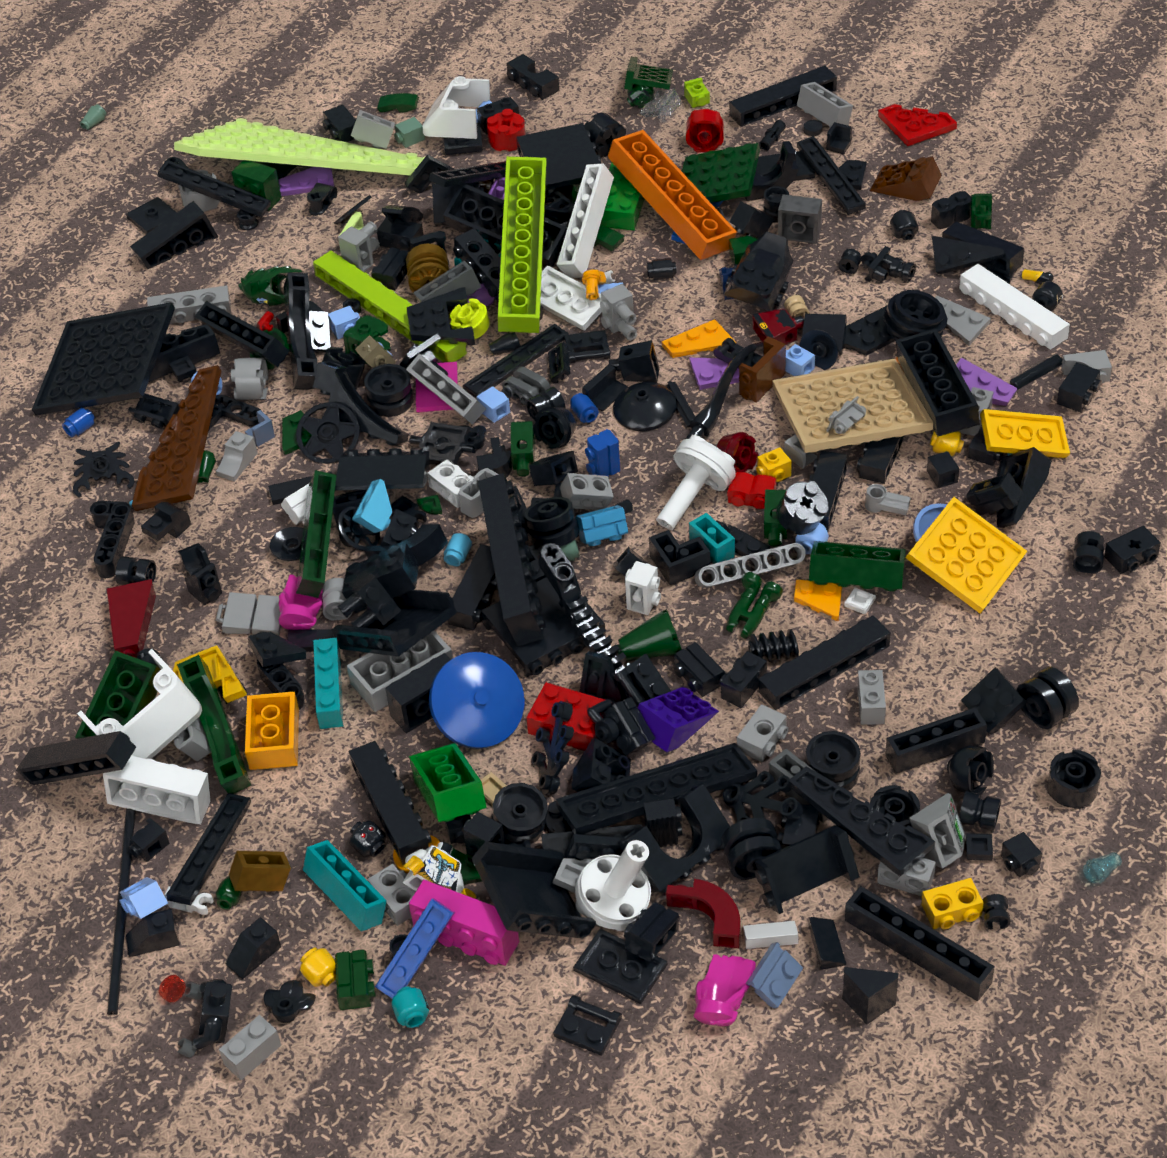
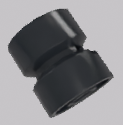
M780 186L770 187L764 192V213L774 218L773 223H778V209L782 195H789L788 190Z
M550 387L541 392V395H536L526 400L527 411L535 422L536 415L543 408H566L562 395L555 387Z
M1084 531L1075 537L1073 567L1077 572L1096 574L1103 568L1105 545L1102 535L1094 531Z
M122 556L116 566L115 577L117 584L126 585L150 579L154 582L156 578L155 561L148 559L137 560L134 557Z
M966 791L959 816L961 823L974 825L978 822L980 828L994 831L999 816L1001 799L987 796L982 800L978 793Z

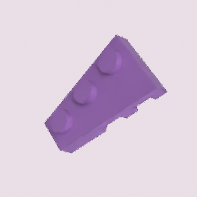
M689 357L699 390L716 387L728 363L717 358ZM738 368L734 373L730 384L739 383Z

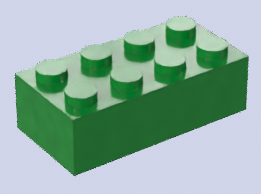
M611 163L609 171L614 179L600 226L635 231L645 198L619 169Z
M456 743L409 756L414 783L438 822H449L458 816L476 814L480 810L487 808L482 781Z

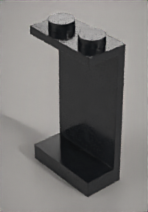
M836 825L755 861L757 867L755 876L764 890V894H762L763 901L767 908H771L778 914L783 913L781 903L837 877L843 876L850 881L860 878L847 832Z

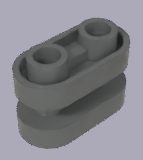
M521 366L513 372V376H509L502 383L505 395L508 397L513 396L516 399L519 398L521 403L526 406L527 399L541 395V392L550 388V384L543 376Z

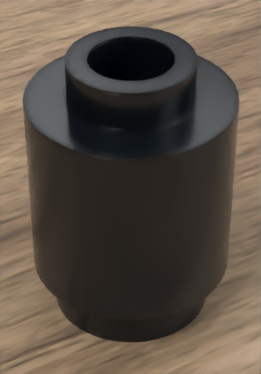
M671 258L655 259L652 262H647L648 278H654V280L673 278V274L677 273L676 262H672Z

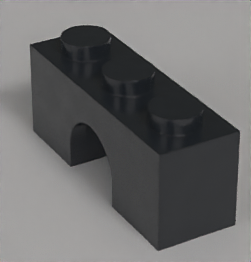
M522 54L506 63L509 80L515 81L521 88L530 91L533 96L544 100L560 91L559 77L547 69L536 73L535 61Z

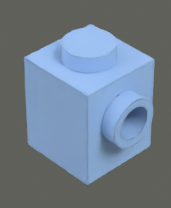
M350 306L328 313L330 329L337 339L343 338L344 332L356 325V321L360 318L358 312H354Z
M796 344L789 350H786V372L793 376L809 374L815 369V355Z
M493 386L476 396L477 400L486 408L482 414L495 423L510 413L509 398Z

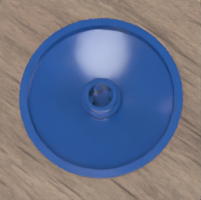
M469 652L451 659L437 672L430 688L429 705L434 722L449 740L463 747L481 749L504 741L515 731L523 716L525 698L523 687L517 674L506 662L488 653Z

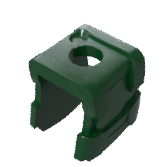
M372 316L360 317L356 321V325L349 328L343 334L345 353L349 354L350 351L357 353L355 349L369 335L380 342L385 350L390 351V343L379 337L388 333V325Z

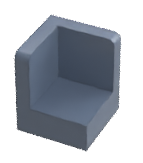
M261 410L256 412L259 424L245 431V434L254 437L257 447L275 437L272 420Z

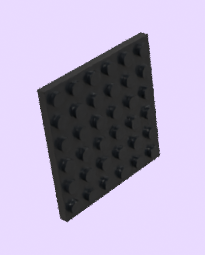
M172 302L67 321L33 405L32 411L34 414L41 415L143 398L175 310Z

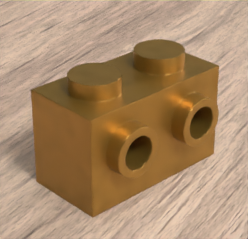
M236 851L229 876L235 891H283L291 867L284 852Z

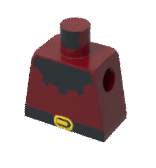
M785 309L753 314V330L761 342L769 336L786 345L797 340V329L803 328L804 319L801 315L791 318Z

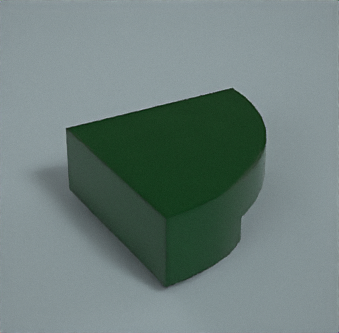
M438 495L416 499L419 508L424 512L443 514Z

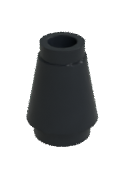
M507 332L489 344L493 356L512 352L521 346L515 332Z

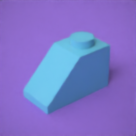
M382 479L371 482L352 520L373 533L384 531L391 521L389 517L392 514V508L385 483Z

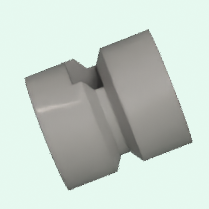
M342 578L329 579L322 588L323 614L332 621L347 619L337 607L346 600L342 594L344 579Z

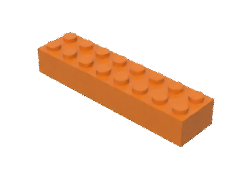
M644 130L612 141L608 154L610 161L700 260L729 250V239L735 238L737 231Z

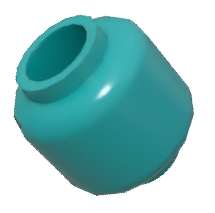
M403 987L398 990L391 1001L396 1020L400 1025L409 1028L418 1027L425 1022L429 1014V1006L425 995L418 988Z

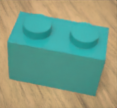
M708 513L689 522V540L700 536L710 550V561L713 564L735 557V538Z

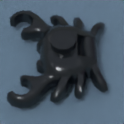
M116 442L112 446L105 448V450L96 452L76 449L78 454L86 456L74 462V465H82L74 472V476L78 477L83 473L82 477L73 486V492L77 497H82V494L78 491L80 487L84 486L87 490L91 489L89 479L98 481L104 478L110 479L113 475H117L116 482L118 485L122 483V480L128 479V489L134 486V477L119 468L120 466L124 468L130 467L125 461L117 459L126 457L125 453L114 452L120 447V442Z

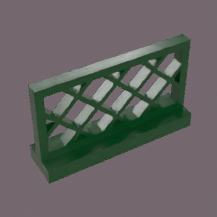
M631 56L624 89L632 90L633 84L670 90L673 69L637 64L638 57Z

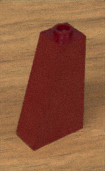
M152 579L107 588L114 650L136 658L139 651L144 649L155 603L156 592Z

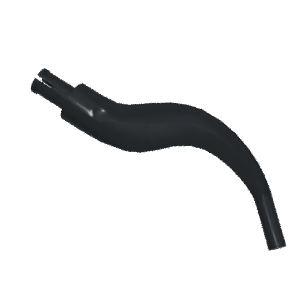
M763 342L746 346L731 360L720 377L708 404L692 421V430L685 439H690L692 435L702 438L703 435L708 436L718 420L734 373L748 354L763 350Z

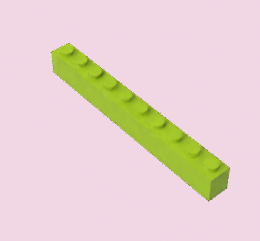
M329 251L313 261L315 276L347 298L359 300L362 308L411 340L406 307L412 306V304L408 300L403 299L393 290L388 289L381 282L370 277L368 273L361 271L354 264L349 263L341 255H337L333 251ZM440 340L432 353L441 362H456L467 354L466 342L458 341L457 344H450L448 340ZM412 341L418 345L423 343V341Z

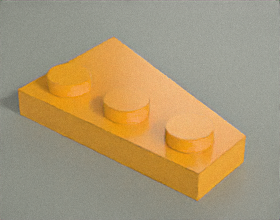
M714 319L662 341V347L672 358L697 354L702 351H714L718 346H722V342L725 339L733 338Z

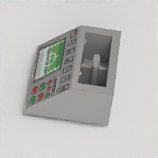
M945 794L909 818L912 828L935 841V848L923 858L935 861V866L943 869L962 856L966 835L951 794Z

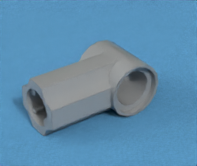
M872 484L867 488L865 508L874 513L884 510L906 516L911 497L887 492L884 486Z

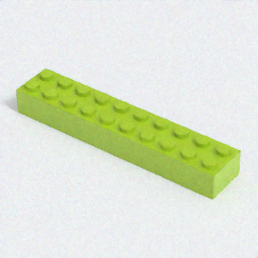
M506 157L498 332L539 333L546 158Z

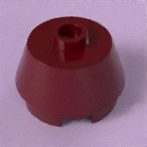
M745 432L725 435L716 446L735 460V472H746L748 469H753L757 462L758 452H755L754 445L756 440Z

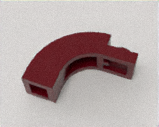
M694 879L693 887L667 885V907L689 908L704 912L714 923L713 946L739 949L741 937L740 914L737 905L727 892L713 883L700 879Z

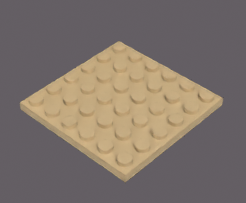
M896 359L772 380L773 389L805 453H815L824 449H837L841 446L859 445L863 442L881 441L886 438L902 437L908 434L924 433L925 431L933 430V421ZM859 396L857 404L866 408L865 417L854 423L844 434H838L834 428L827 432L826 430L830 424L828 419L834 411H840L846 401L849 400L851 402L855 397Z

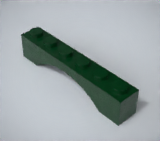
M200 655L177 664L185 686L202 706L199 718L209 742L213 765L221 786L227 793L231 794L252 786L207 664Z

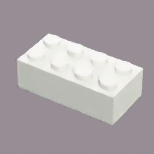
M131 755L123 770L103 773L107 804L201 825L210 804L208 773L197 769H187L175 764L161 763L153 759H144Z

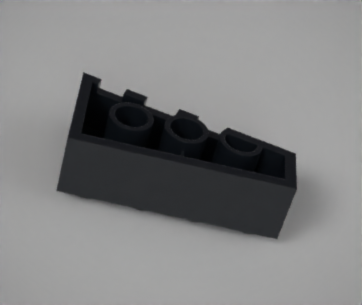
M192 201L130 247L140 262L147 269H151L170 260L171 256L175 254L181 255L187 252V249L194 245L198 247L203 245V241L212 238L214 240L218 238V235L206 214Z
M206 324L181 330L179 335L166 334L149 382L173 373L169 363L189 356L192 363L196 364L221 354L215 333L210 326Z

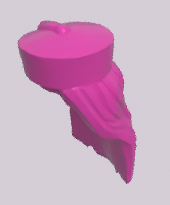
M289 575L285 588L279 595V624L288 630L310 629L315 625L317 621L315 617L323 603L322 591L319 598L296 594L298 577L296 578L294 575Z
M713 954L708 972L703 980L698 981L695 988L697 1005L693 1015L694 1018L701 1023L713 1026L732 1025L737 1018V1010L740 1008L742 999L750 987L746 982L755 970L756 962L744 959L743 957L731 956L728 958L725 955L720 957L717 954Z

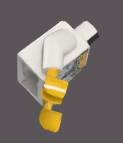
M440 842L437 847L431 845L426 850L419 849L406 857L404 868H408L410 871L403 883L417 891L424 879L476 899V894L473 891L464 888L462 874L460 873L461 863L450 855L452 851L450 844Z

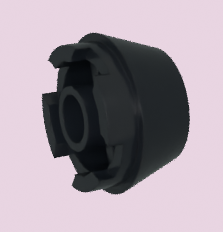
M563 407L543 408L536 415V422L533 425L536 439L539 442L543 441L550 449L564 447L576 429L574 416Z

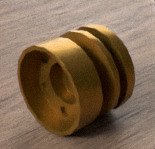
M420 244L414 247L406 258L408 283L412 292L417 291L449 270L446 252L435 244Z

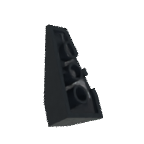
M1035 447L1001 458L997 476L1010 473L1015 480V484L1017 483L1021 488L1022 495L1016 507L1010 510L1007 508L1000 509L997 512V527L999 528L1017 524L1047 480L1052 461Z

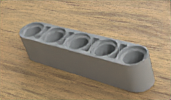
M792 543L719 562L699 569L695 573L694 579L696 584L702 588L742 579L746 572H751L745 567L747 560H751L754 563L755 568L752 572L757 575L792 566L804 560L806 555L805 549L801 544ZM790 549H794L797 552L796 560H792L789 557L788 552ZM769 554H772L776 558V564L774 566H771L767 562V556ZM725 565L732 568L733 575L731 577H727L724 574L723 569ZM703 571L711 574L710 583L702 580Z

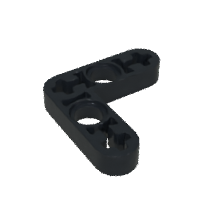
M216 395L209 430L222 416L253 427L259 424L256 412L261 409L225 395ZM236 409L242 410L239 413H232Z

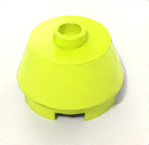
M469 299L470 303L462 307L458 304L450 313V324L452 329L472 327L474 339H477L486 333L490 326V320L486 306L477 299Z

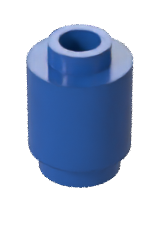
M578 393L571 398V409L582 423H591L597 418L599 410L587 395Z
M80 408L65 419L62 427L73 438L92 427L95 417L89 409Z

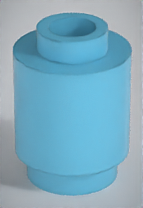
M456 533L452 535L444 550V561L448 565L458 567L465 561L472 547V541L466 534Z

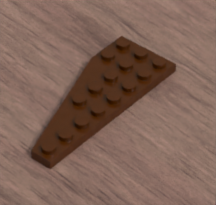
M218 365L199 369L188 388L190 392L187 398L182 399L178 405L180 407L177 415L173 414L160 436V445L148 457L150 459L149 464L141 469L132 502V507L135 511L154 508V506L161 502L173 504L193 500L222 371Z

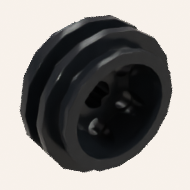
M906 290L895 294L889 299L883 316L887 331L895 340L937 329L942 337L948 320L945 309L939 300L919 290Z

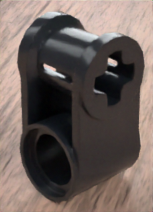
M316 183L314 188L307 194V201L310 203L309 213L313 216L323 214L330 204L333 203L332 200L337 198V187Z

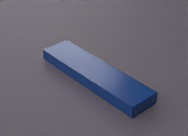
M432 898L375 987L391 999L397 994L398 990L407 987L455 912Z

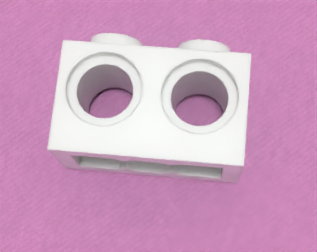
M445 460L427 473L429 487L459 508V490L466 483L473 481L474 477L467 475L458 465H454L448 460Z

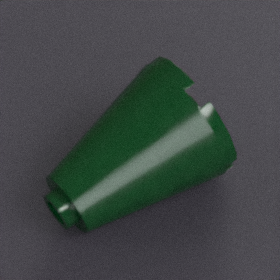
M667 609L662 610L619 638V644L617 645L619 648L618 655L624 652L626 661L637 660L644 654H647L649 658L671 656L682 650Z

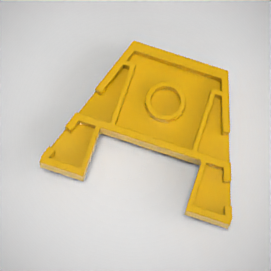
M217 645L178 660L174 664L173 672L183 682L177 664L200 655L210 670L215 687L222 686L223 698L227 703L247 696L241 682Z

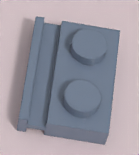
M778 942L770 945L746 982L772 1008L779 1007L803 969L786 950L783 951L779 947L780 944Z

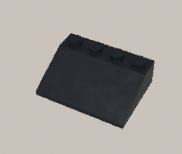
M400 448L389 449V452H380V449H369L367 453H358V450L355 449L346 450L339 458L335 491L368 490L371 482L378 479L384 481L386 489L423 488L428 481L427 473L430 471L429 451H423V448H411L410 452H402Z

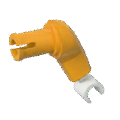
M590 269L583 273L582 282L586 286V299H598V285L615 282L611 278L612 270L604 273L596 269Z

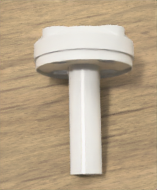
M692 435L690 439H684L676 449L674 460L686 475L656 519L661 526L671 531L675 528L704 483L716 491H724L736 476L735 460L729 454L722 452L697 435Z
M633 840L627 844L621 856L603 855L587 864L579 875L575 887L576 908L578 912L587 918L594 919L597 925L608 929L624 931L629 923L634 924L641 913L640 911L647 909L651 896L649 880L641 870L649 856L647 845L642 841Z

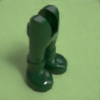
M746 572L742 577V585L745 592L741 594L739 601L733 607L726 626V630L733 633L740 620L746 622L741 633V637L744 639L750 637L758 628L765 612L770 606L769 603L780 599L783 593L780 585L772 581L767 582L761 591L760 598L757 599L752 611L749 612L748 610L755 596L762 587L761 578L753 572Z

